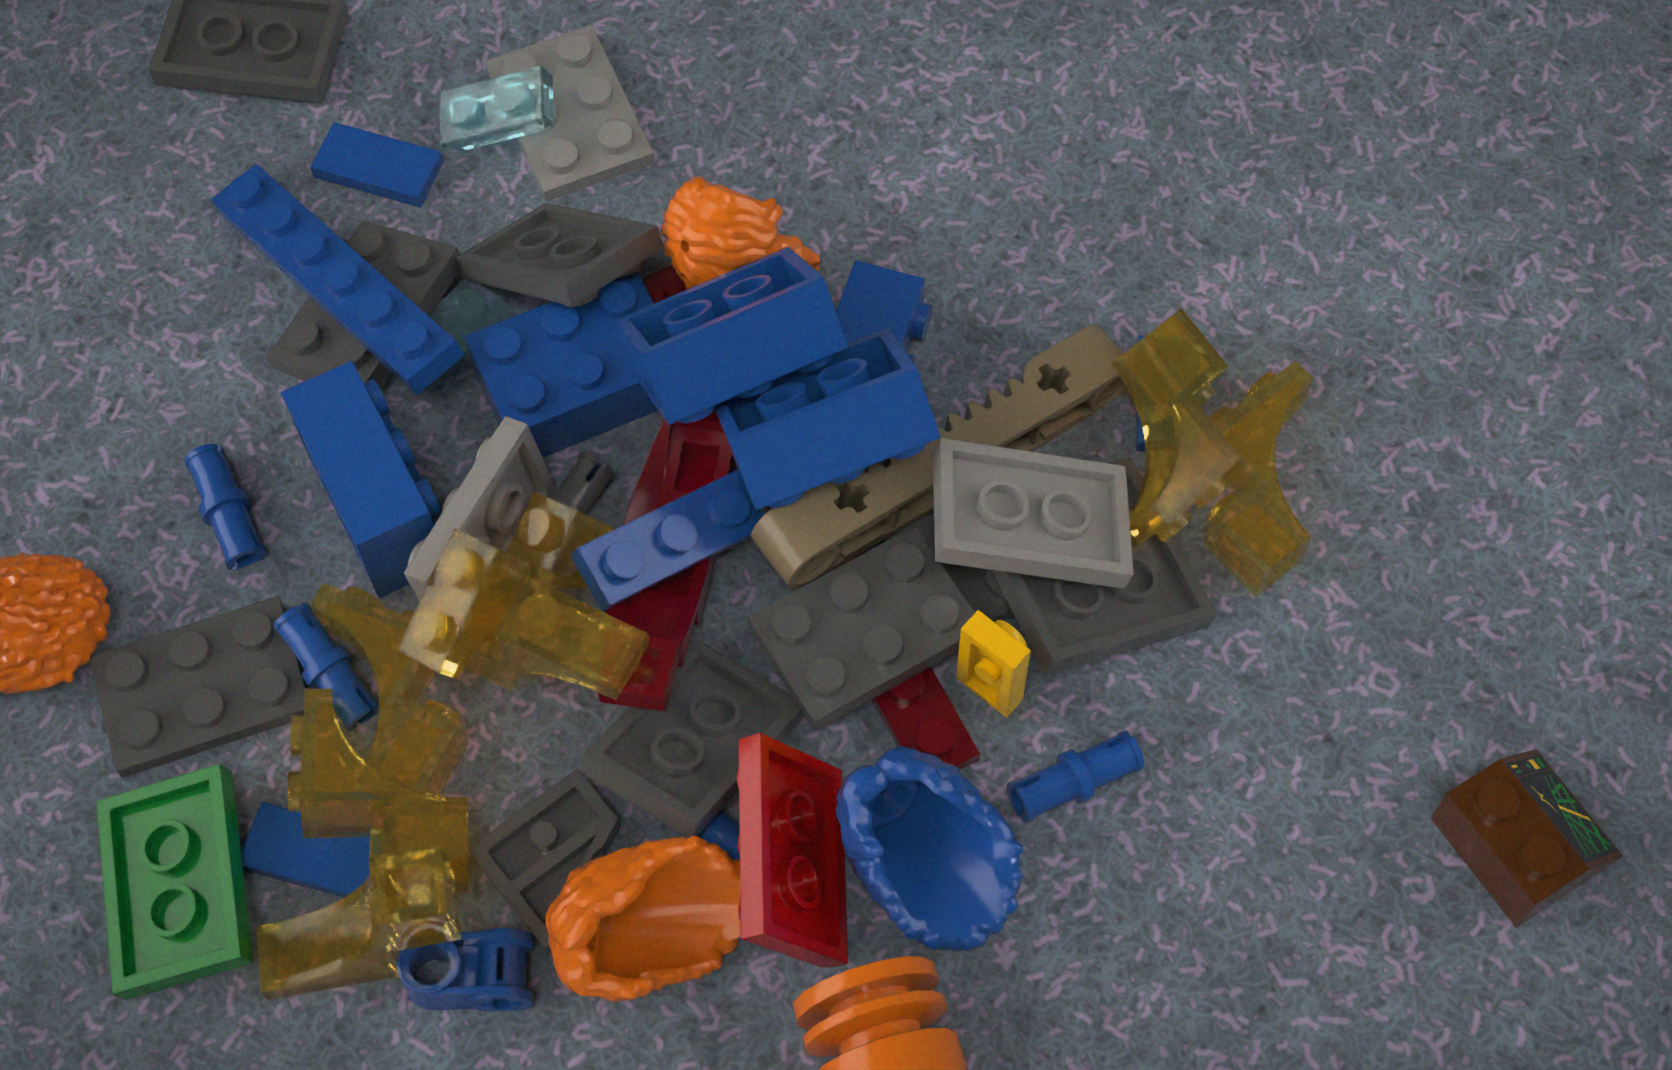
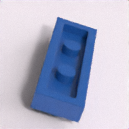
M738 470L578 547L570 556L601 612H604L751 537L753 527L763 517L760 509L755 510Z

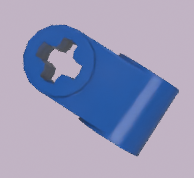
M491 928L478 932H426L417 934L409 939L399 951L397 959L398 975L411 1001L423 1009H476L484 1012L526 1010L533 1005V993L526 989L527 952L533 950L534 935L528 931L515 928ZM441 960L450 964L449 972L438 983L425 985L415 981L417 971L428 961ZM504 961L503 979L501 980V963Z

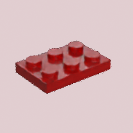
M761 732L740 738L739 769L737 771L740 834L737 845L740 855V902L738 915L741 923V939L818 967L848 964L845 853L842 844L840 822L835 810L838 805L836 796L842 786V770Z

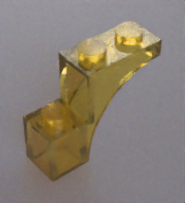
M1182 308L1147 333L1112 363L1136 405L1145 439L1146 464L1143 484L1136 503L1129 513L1131 546L1133 548L1155 534L1164 542L1180 531L1192 520V516L1186 509L1192 503H1195L1200 508L1220 494L1229 485L1223 475L1241 459L1239 454L1201 409V406L1216 394L1210 383L1229 366Z
M1297 361L1293 362L1278 375L1272 371L1264 374L1249 389L1244 401L1232 410L1228 406L1218 409L1201 428L1203 437L1197 458L1233 492L1222 498L1207 515L1209 526L1203 545L1255 597L1302 561L1311 538L1309 532L1300 524L1291 511L1283 495L1275 465L1276 438L1291 416L1304 405L1313 377Z
M535 491L507 550L454 528L415 614L410 621L398 651L443 675L459 679L475 649L486 635L511 611L526 601L552 590L571 587L589 589L570 555L578 547L616 528Z
M529 576L514 599L478 582L445 635L455 665L507 690H512L519 676L542 675L578 684L614 700H617L649 645L648 633Z
M322 583L310 604L317 619L325 630L349 643L363 656L373 669L378 685L379 719L377 730L363 767L375 788L433 812L469 745L460 717L455 711L433 700H425L423 705H420L448 654L439 628L434 621L419 612L404 610L402 614L382 607L377 598L360 588L349 586L343 591Z
M305 689L304 716H291L290 723L291 756H302L301 771L288 772L287 786L288 812H301L303 838L370 836V868H384L385 895L468 892V797H448L429 794L398 784L383 776L369 766L346 740L335 716L332 689Z
M441 845L369 857L370 872L362 885L346 897L304 915L256 926L260 986L263 996L267 1000L399 977L397 959L400 950L461 940L454 872Z

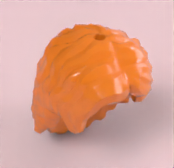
M697 175L685 181L675 191V194L669 201L668 208L664 212V223L660 229L661 234L666 238L663 246L664 252L667 256L671 257L672 265L687 289L786 247L791 248L817 272L820 270L819 264H821L819 254L804 246L795 235L778 234L777 222L782 217L783 210L774 198L759 201L721 184H711L702 176Z
M23 552L14 556L7 555L0 558V692L4 694L28 691L37 692L61 682L71 683L75 679L74 673L77 668L89 662L99 642L104 641L107 637L106 627L110 624L109 617L111 615L110 606L105 603L108 589L93 570L83 567L82 561L73 557H64L63 555L43 556L38 553L28 555Z
M692 835L689 838L681 836L679 838L672 837L657 841H646L638 846L622 848L613 853L597 857L586 862L582 867H577L575 870L570 871L559 895L546 912L549 947L558 978L570 991L580 996L597 997L612 1002L646 997L653 990H661L663 987L675 983L700 979L702 975H709L713 970L718 971L723 965V956L727 953H732L737 948L739 938L741 937V923L738 915L740 902V860L732 859L718 844L708 843L706 840Z

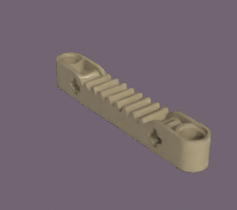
M1098 324L1090 325L1034 356L1026 364L1021 382L1014 378L1007 380L1003 395L994 389L988 391L984 406L975 401L969 402L964 418L952 412L947 416L944 430L939 427L938 430L941 438L1033 452L1108 405L1109 402L1106 398L1114 401L1126 393L1138 378L1139 370ZM939 439L926 443L925 448L912 457L900 460L885 459L883 466L875 463L865 467L864 472L853 480L839 484L824 483L804 491L803 496L792 504L772 508L753 527L751 532L752 541L789 588L798 589L818 579L934 510L933 451Z

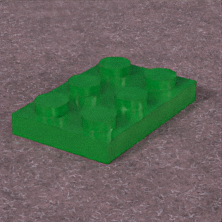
M216 764L96 801L112 994L128 1000L253 963L232 771L221 764Z

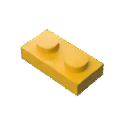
M977 610L960 631L956 679L1007 718L1023 700L1031 650L1027 648L1023 636L1012 625L1003 620L993 622Z

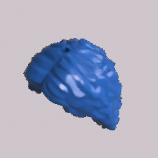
M898 746L886 751L876 761L875 765L857 767L845 778L836 796L838 805L835 810L840 822L842 844L846 857L852 863L854 873L862 881L872 900L886 911L889 918L895 922L897 929L904 932V935L909 940L916 939L929 949H939L941 951L950 949L955 952L980 948L985 945L991 933L997 935L1003 930L1004 924L1008 920L1007 915L1014 913L1018 908L1016 895L1023 878L1020 869V855L1024 852L1023 845L1016 841L1010 825L998 810L982 798L979 789L972 785L968 779L964 778L957 767L947 764L931 754Z

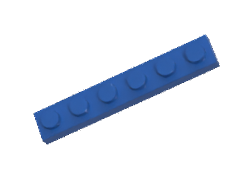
M257 164L234 179L230 185L211 199L217 211L238 232L416 395L464 356L457 341Z

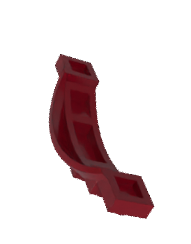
M715 409L705 418L691 423H680L677 421L669 425L663 418L634 489L623 525L732 473L735 461ZM717 555L604 611L602 637L607 653L597 685L600 702L666 712L677 667L683 668L693 625L699 626Z

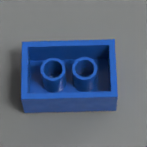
M789 247L614 320L641 388L669 425L677 421L680 423H691L701 420L713 412L714 405L735 396L746 398L761 394L773 385L774 379L795 370L808 372L821 368L831 361L832 354L848 348L824 277Z
M638 271L631 275L614 279L598 290V295L595 299L584 305L566 307L561 303L551 301L464 336L473 371L498 425H500L505 416L526 423L542 458L658 411L639 384L614 321L654 304Z
M889 327L847 343L848 348L832 354L831 361L821 368L808 372L795 370L774 379L773 385L761 394L746 398L735 396L714 405L732 456L755 510L766 506L772 508L787 506L800 499L804 491L827 482L834 484L848 482L860 476L864 472L865 467L888 458L900 460L912 457L925 448L926 443L941 438L918 369Z
M349 361L280 392L304 448L378 598L409 585L410 583L405 577L404 571L408 567L410 554L417 543L426 539L442 511L427 479H421L414 465L416 461L400 428L395 429L388 415L390 413L389 407L376 380L373 378L363 383L353 362Z

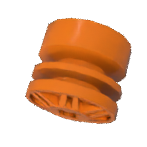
M903 956L875 961L848 969L824 979L803 991L793 1002V1010L798 1027L808 1030L803 1035L806 1054L815 1057H836L825 1063L819 1070H968L956 1031L948 1028H926L935 1023L947 1011V1002L944 994L934 990L938 986L939 977L934 962L928 958Z

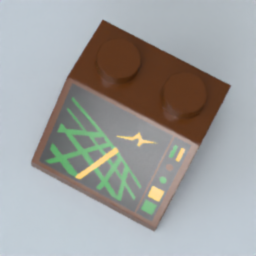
M1537 749L1501 758L1446 793L1430 818L1516 928L1623 857Z

